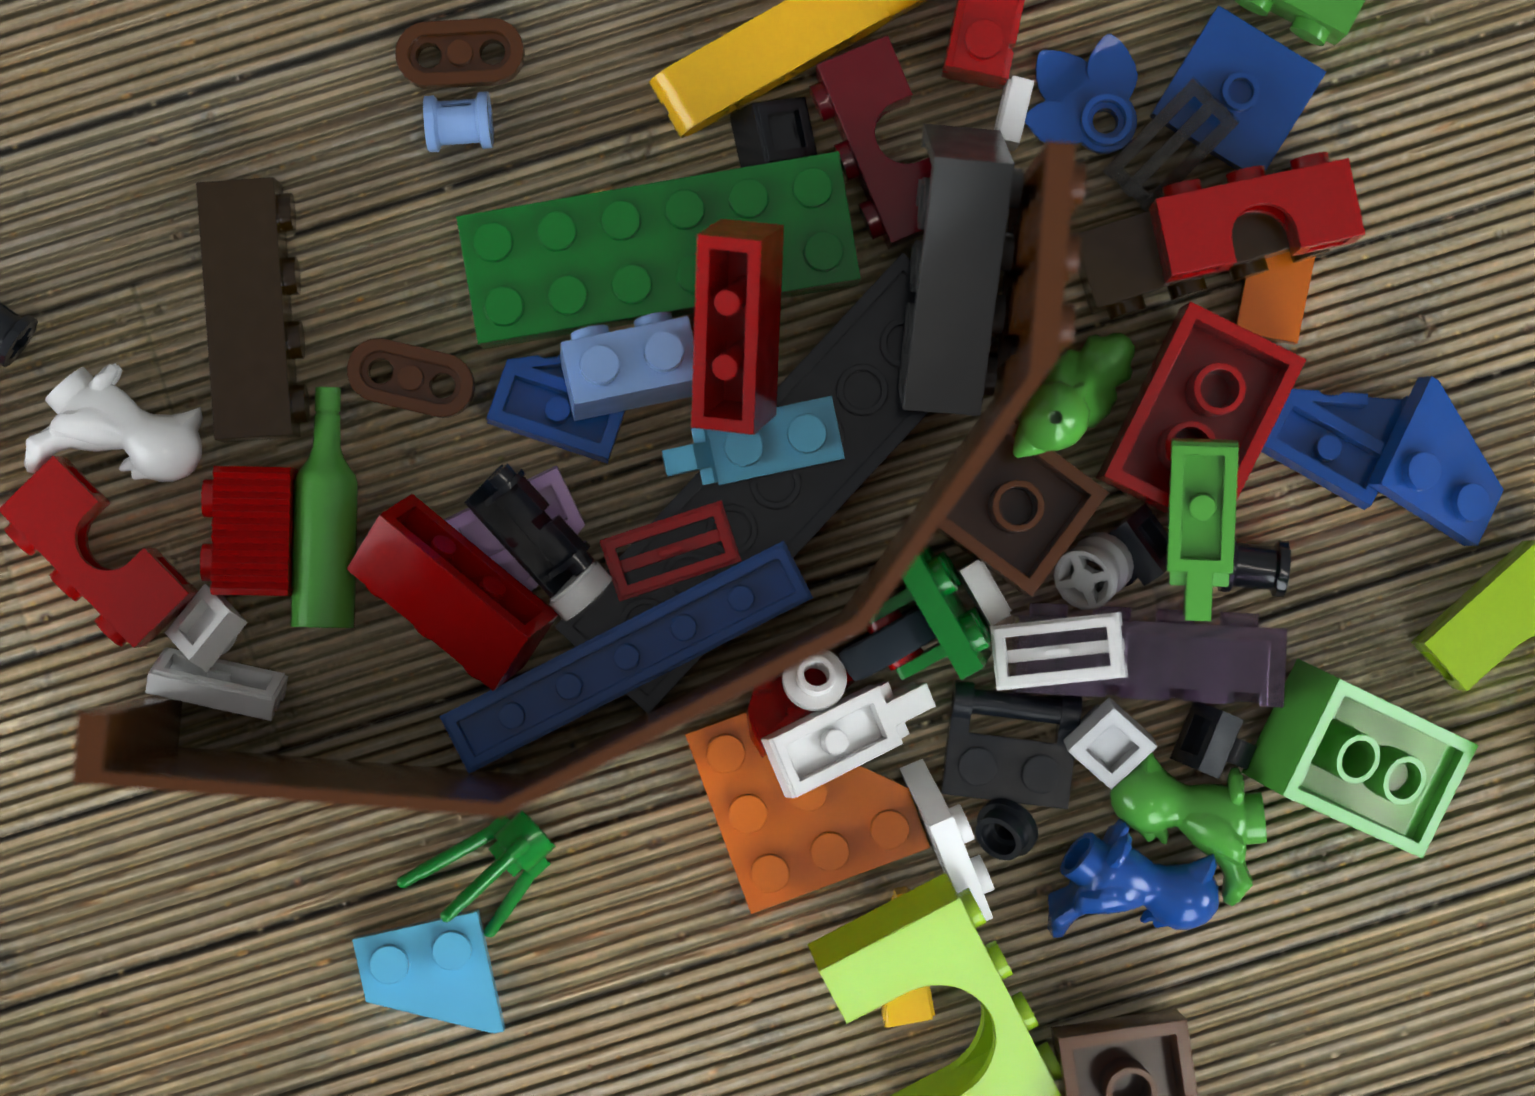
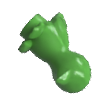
M1111 333L1106 337L1094 334L1088 336L1080 352L1067 350L1059 355L1056 363L1016 417L1019 421V426L1013 447V455L1015 457L1035 456L1047 451L1070 448L1071 445L1077 443L1088 428H1094L1110 414L1117 401L1115 387L1130 380L1133 373L1131 361L1134 357L1135 346L1130 338L1122 333Z
M1152 752L1110 791L1111 806L1117 817L1123 820L1130 828L1139 832L1147 842H1151L1157 837L1162 844H1167L1169 837L1167 829L1177 827L1204 854H1214L1215 860L1223 872L1222 898L1224 903L1230 906L1239 903L1245 893L1253 886V880L1245 862L1246 845L1267 843L1265 811L1261 792H1244V777L1238 766L1230 769L1227 777V786L1214 783L1187 785L1177 781L1164 770Z

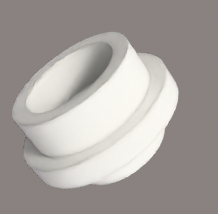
M825 650L783 672L782 684L787 697L796 706L808 711H822L834 706L841 699L847 685V673L842 661L834 653ZM812 668L819 669L825 674L827 682L820 686L811 685L806 681L804 672Z

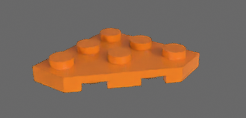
M747 712L736 714L685 733L751 914L930 848L909 788L897 781L860 765L799 797L787 798L782 792L768 756L765 755L762 758L750 738Z

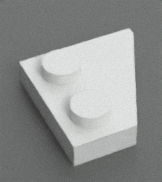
M923 758L899 768L906 786L909 788L924 821L922 822L943 872H946L957 893L967 888L970 889L986 921L993 919L984 894L995 890L980 854L969 858L964 844L975 838L961 805L957 804L948 808Z

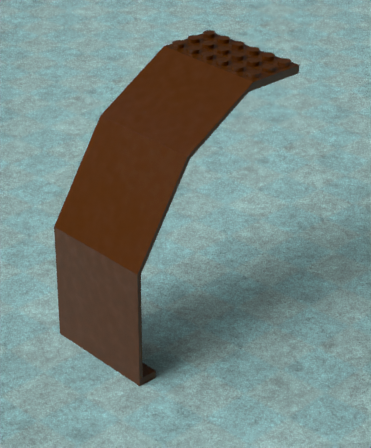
M1047 141L1023 174V190L1019 208H1009L1007 232L1014 233L1015 244L1010 272L1004 271L1002 295L1006 297V314L1002 334H999L997 381L993 400L843 610L837 615L528 775L474 771L469 774L467 770L179 747L182 701L152 695L78 712L72 783L504 818L864 631L1056 363L1059 353L1064 352L1065 347L1072 346L1075 327V305L1063 304L1065 282L1069 283L1071 276H1077L1081 235L1069 233L1070 215L1075 213L1077 205H1083L1087 174L1086 163L1075 162L1076 143Z

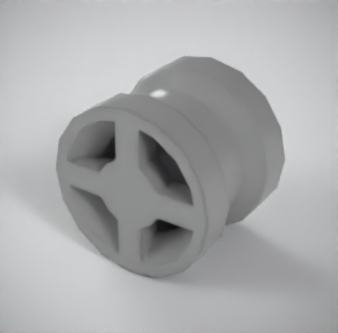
M1093 532L1083 537L1073 549L1067 551L1057 562L1054 571L1056 588L1062 598L1070 605L1082 610L1098 609L1104 606L1115 593L1122 590L1132 578L1134 569L1132 555L1127 546L1116 536L1105 532ZM1090 561L1094 562L1101 569H1094L1091 566H1088V563Z

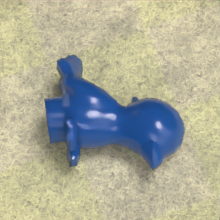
M1121 819L1108 827L1103 840L1092 832H1087L1070 846L1061 862L1060 872L1069 879V885L1055 890L1048 895L1049 913L1047 928L1053 938L1063 937L1071 924L1085 914L1121 913L1139 908L1140 906L1147 908L1143 912L1140 921L1143 923L1153 921L1155 928L1168 926L1175 930H1190L1202 926L1214 916L1219 907V886L1214 877L1217 868L1214 854L1190 863L1163 865L1153 863L1131 846L1132 837L1128 834L1129 826Z

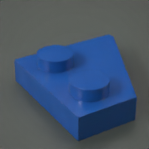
M535 355L507 359L486 420L489 425L608 464L626 410L574 421L560 355L548 358Z
M1433 376L1418 377L1367 485L1461 545L1478 546L1504 489L1440 381Z
M1292 389L1261 452L1365 510L1372 505L1378 494V491L1367 485L1409 396L1403 399L1368 397L1366 393L1343 392L1339 395L1322 394L1319 390Z

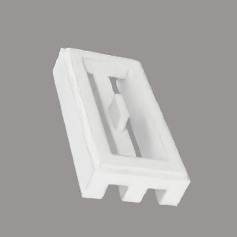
M1121 612L990 626L997 691L1128 677V669L1124 657L1125 642L1124 638H1122L1121 625H1123ZM1101 627L1107 628L1108 640L1007 650L1006 638ZM1109 653L1111 666L1017 676L1009 675L1008 663Z
M167 647L163 649L148 672L145 693L272 721L275 711L280 706V700L282 701L285 697L288 676L285 673L218 659L209 671L206 672L190 662L180 650Z

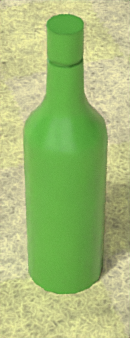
M315 387L316 414L314 416L313 447L307 461L296 473L294 479L290 627L355 628L356 577L347 570V567L357 552L358 482L356 475L346 462L341 449L339 415L341 388Z

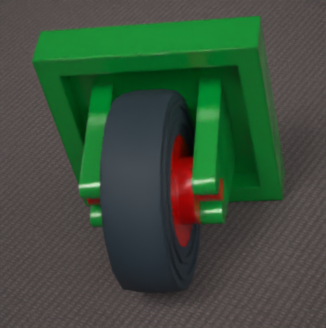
M927 544L902 577L907 587L888 597L866 627L868 632L845 646L838 653L846 671L854 681L867 678L886 667H889L890 671L896 670L900 679L904 680L946 656L959 678L963 680L985 667L992 654L989 649L991 646L990 627L980 610L975 606L967 611L956 591L963 583L948 555L943 551L935 556L931 547ZM915 600L917 605L901 613L900 607ZM937 638L938 643L923 651L922 646Z

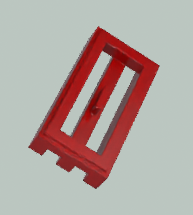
M722 500L599 540L619 602L742 561ZM714 517L717 526L715 530L621 561L619 560L617 548ZM722 541L725 550L724 554L630 585L627 584L624 575L626 572Z

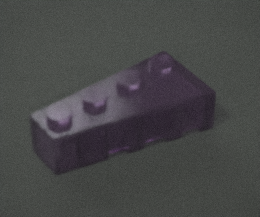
M1029 602V615L1013 614V624L1070 618L1067 617L1068 604ZM1102 606L1093 610V615L1121 612L1123 624L1121 625L1122 638H1124L1125 642L1124 657L1125 664H1127L1128 677L1010 689L1017 693L1088 697L1116 695L1119 698L1158 701L1178 698L1183 701L1210 704H1228L1240 701L1257 703L1263 707L1284 708L1287 629L1258 626L1259 614L1220 612V624H1204L1186 621L1183 610L1157 609L1156 621L1131 620V607ZM1101 627L1012 637V650L1108 640L1107 628ZM1109 653L1011 663L1010 676L1111 666Z

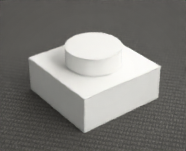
M204 584L166 630L165 634L190 662L208 672L218 658L230 650L236 641L237 635L248 622L223 595H211L210 586Z

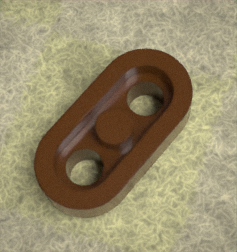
M478 18L416 23L407 28L400 36L396 45L395 56L400 71L410 83L423 89H444L505 84L520 72L525 59V49L519 33L508 22L498 18ZM496 43L504 47V58L497 64H487L482 60V51L487 45ZM428 47H435L441 51V60L433 68H424L418 61L421 51Z
M374 338L358 345L348 360L347 376L351 387L358 395L374 403L437 418H450L462 413L470 405L475 394V379L472 371L466 363L451 354L389 339ZM379 360H387L393 367L391 379L386 383H375L371 377L373 364ZM440 375H450L455 382V390L447 398L436 397L432 390L433 381Z

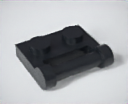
M955 680L940 792L947 795L988 800L1003 798L1020 804L1068 809L1075 757L1067 751L1063 740L1080 725L1082 695L1062 693L1060 699L975 689L974 682ZM977 714L1057 724L1055 742L969 732L971 715Z

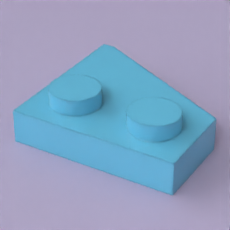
M479 909L459 913L450 922H444L441 918L360 935L352 939L366 1002L493 1034L504 1032V1019Z

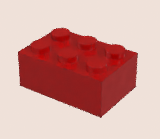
M1193 302L1187 303L1179 309L1096 479L1168 514L1171 438L1238 440V499L1307 359Z

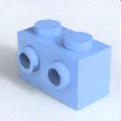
M657 312L634 320L635 327L609 332L607 325H593L572 332L570 334L571 340L561 342L560 361L573 420L578 421L692 397L694 338L689 317L673 319L670 312Z

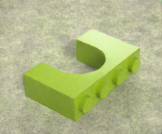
M1535 540L1521 541L1411 641L1452 689L1468 691L1513 649L1535 636Z
M946 872L807 944L821 977L847 1024L909 991L925 986L945 985L956 987L972 994L980 1001V1024L973 1041L966 1051L949 1065L890 1096H1061L1054 1081L1061 1078L1060 1065L1048 1042L1036 1047L1028 1032L1038 1027L1039 1024L1022 991L1010 996L1002 981L1013 975L1001 949L996 940L984 945L976 928L987 922L969 888L957 893Z

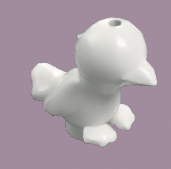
M116 363L108 364L95 377L85 367H81L60 382L45 398L47 404L57 415L51 421L49 427L26 439L24 460L26 471L35 474L55 453L69 448L93 452L124 449L129 457L123 460L119 470L121 472L131 471L133 480L177 481L189 476L196 469L202 457V442L198 432L203 420L201 407L173 415L152 414L143 411L123 390L115 386L122 374V369Z

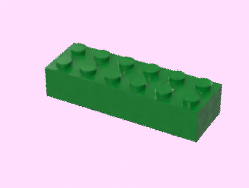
M839 151L456 216L477 342L483 349L570 335L578 329L593 325H607L609 328L634 324V320L641 316L657 312H670L672 317L694 314L697 234L720 219L784 225L781 299L858 286L861 279Z

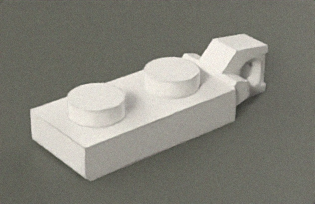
M883 681L876 685H868L840 699L834 706L826 710L815 711L761 738V741L784 796L793 799L902 745L901 739L910 734L905 722L936 707L927 683L916 685L915 682H911L891 690L889 682Z

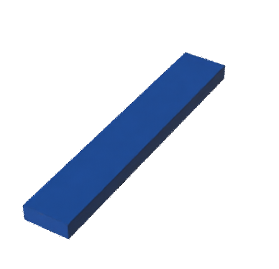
M783 540L499 686L496 690H490L441 715L440 719L465 768L470 774L812 599L813 596Z

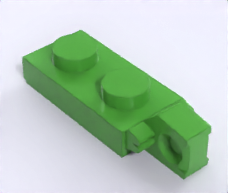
M1171 438L1166 569L1169 572V585L1184 586L1183 614L1186 621H1211L1213 587H1229V574H1233L1238 440Z

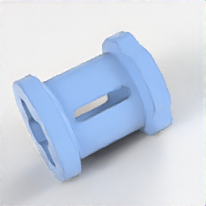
M489 91L478 92L474 99L438 101L434 95L424 96V132L429 152H439L442 145L480 143L483 149L493 148L494 130Z

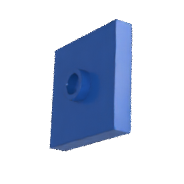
M1218 5L1153 109L1150 117L1235 170L1263 165L1266 171L1320 84L1326 71Z

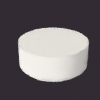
M595 561L578 576L575 577L573 575L549 599V605L564 621H568L597 598L610 584L612 577Z

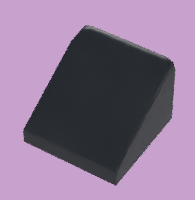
M805 97L751 103L732 112L730 115L740 168L818 155Z

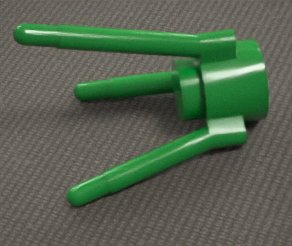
M521 810L511 820L508 816L504 818L497 817L488 827L400 876L397 879V885L400 888H406L496 839L497 841L488 848L496 860L468 885L440 915L442 921L450 922L506 870L515 877L524 869L484 929V935L491 938L495 936L504 921L508 919L534 879L551 864L545 857L556 846L540 827Z

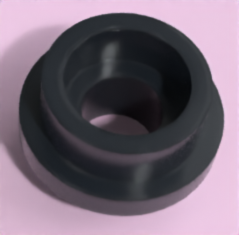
M1003 798L990 800L978 813L975 831L977 841L982 849L994 858L1012 860L1023 856L1033 848L1038 840V827L1034 818L1023 806L1012 800Z

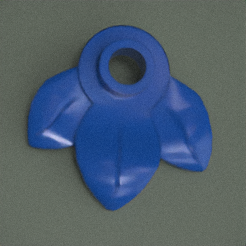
M1111 33L1106 34L1097 43L1087 61L1079 56L1063 51L1041 50L1039 52L1035 67L1036 83L1045 101L1037 104L1027 113L1025 124L1041 142L1081 143L1088 150L1099 154H1110L1124 148L1133 138L1137 128V114L1129 99L1138 80L1135 62L1124 44ZM1099 112L1111 114L1116 123L1114 131L1107 134L1097 131L1093 125L1094 115Z

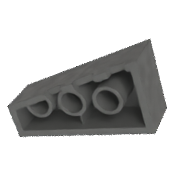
M923 123L921 147H926L932 164L931 178L923 177V179H918L916 206H918L917 225L919 230H924L923 241L915 240L911 248L909 269L910 291L916 292L915 303L907 302L898 390L903 410L981 416L983 395L993 396L996 387L997 357L989 356L992 333L1002 334L1004 328L1005 295H998L997 292L1000 271L1010 272L1013 263L1014 233L1006 232L1009 208H1019L1021 203L1023 170L1014 168L1015 163L1000 130Z

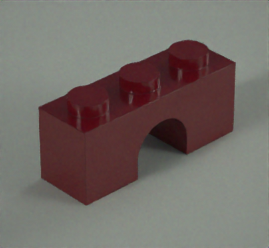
M887 35L817 64L815 76L818 83L809 86V90L822 121L825 122L833 118L840 133L842 142L835 144L834 150L835 152L839 151L841 166L846 179L849 181L858 177L867 201L858 204L871 238L875 239L883 236L887 248L891 249L924 235V230H919L917 225L918 179H923V177L931 178L932 164L930 158L910 164L896 162L888 158L881 151L876 141L875 127L879 120L887 113L908 105L913 95Z

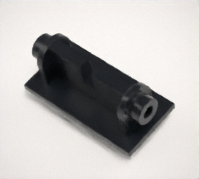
M508 463L504 466L502 464L464 503L546 594L552 598L573 575L575 577L593 563L595 559L587 552L591 545L587 541L583 542L560 515L553 519L549 517L545 510L550 504L525 478L524 475L526 473L522 469L515 472Z

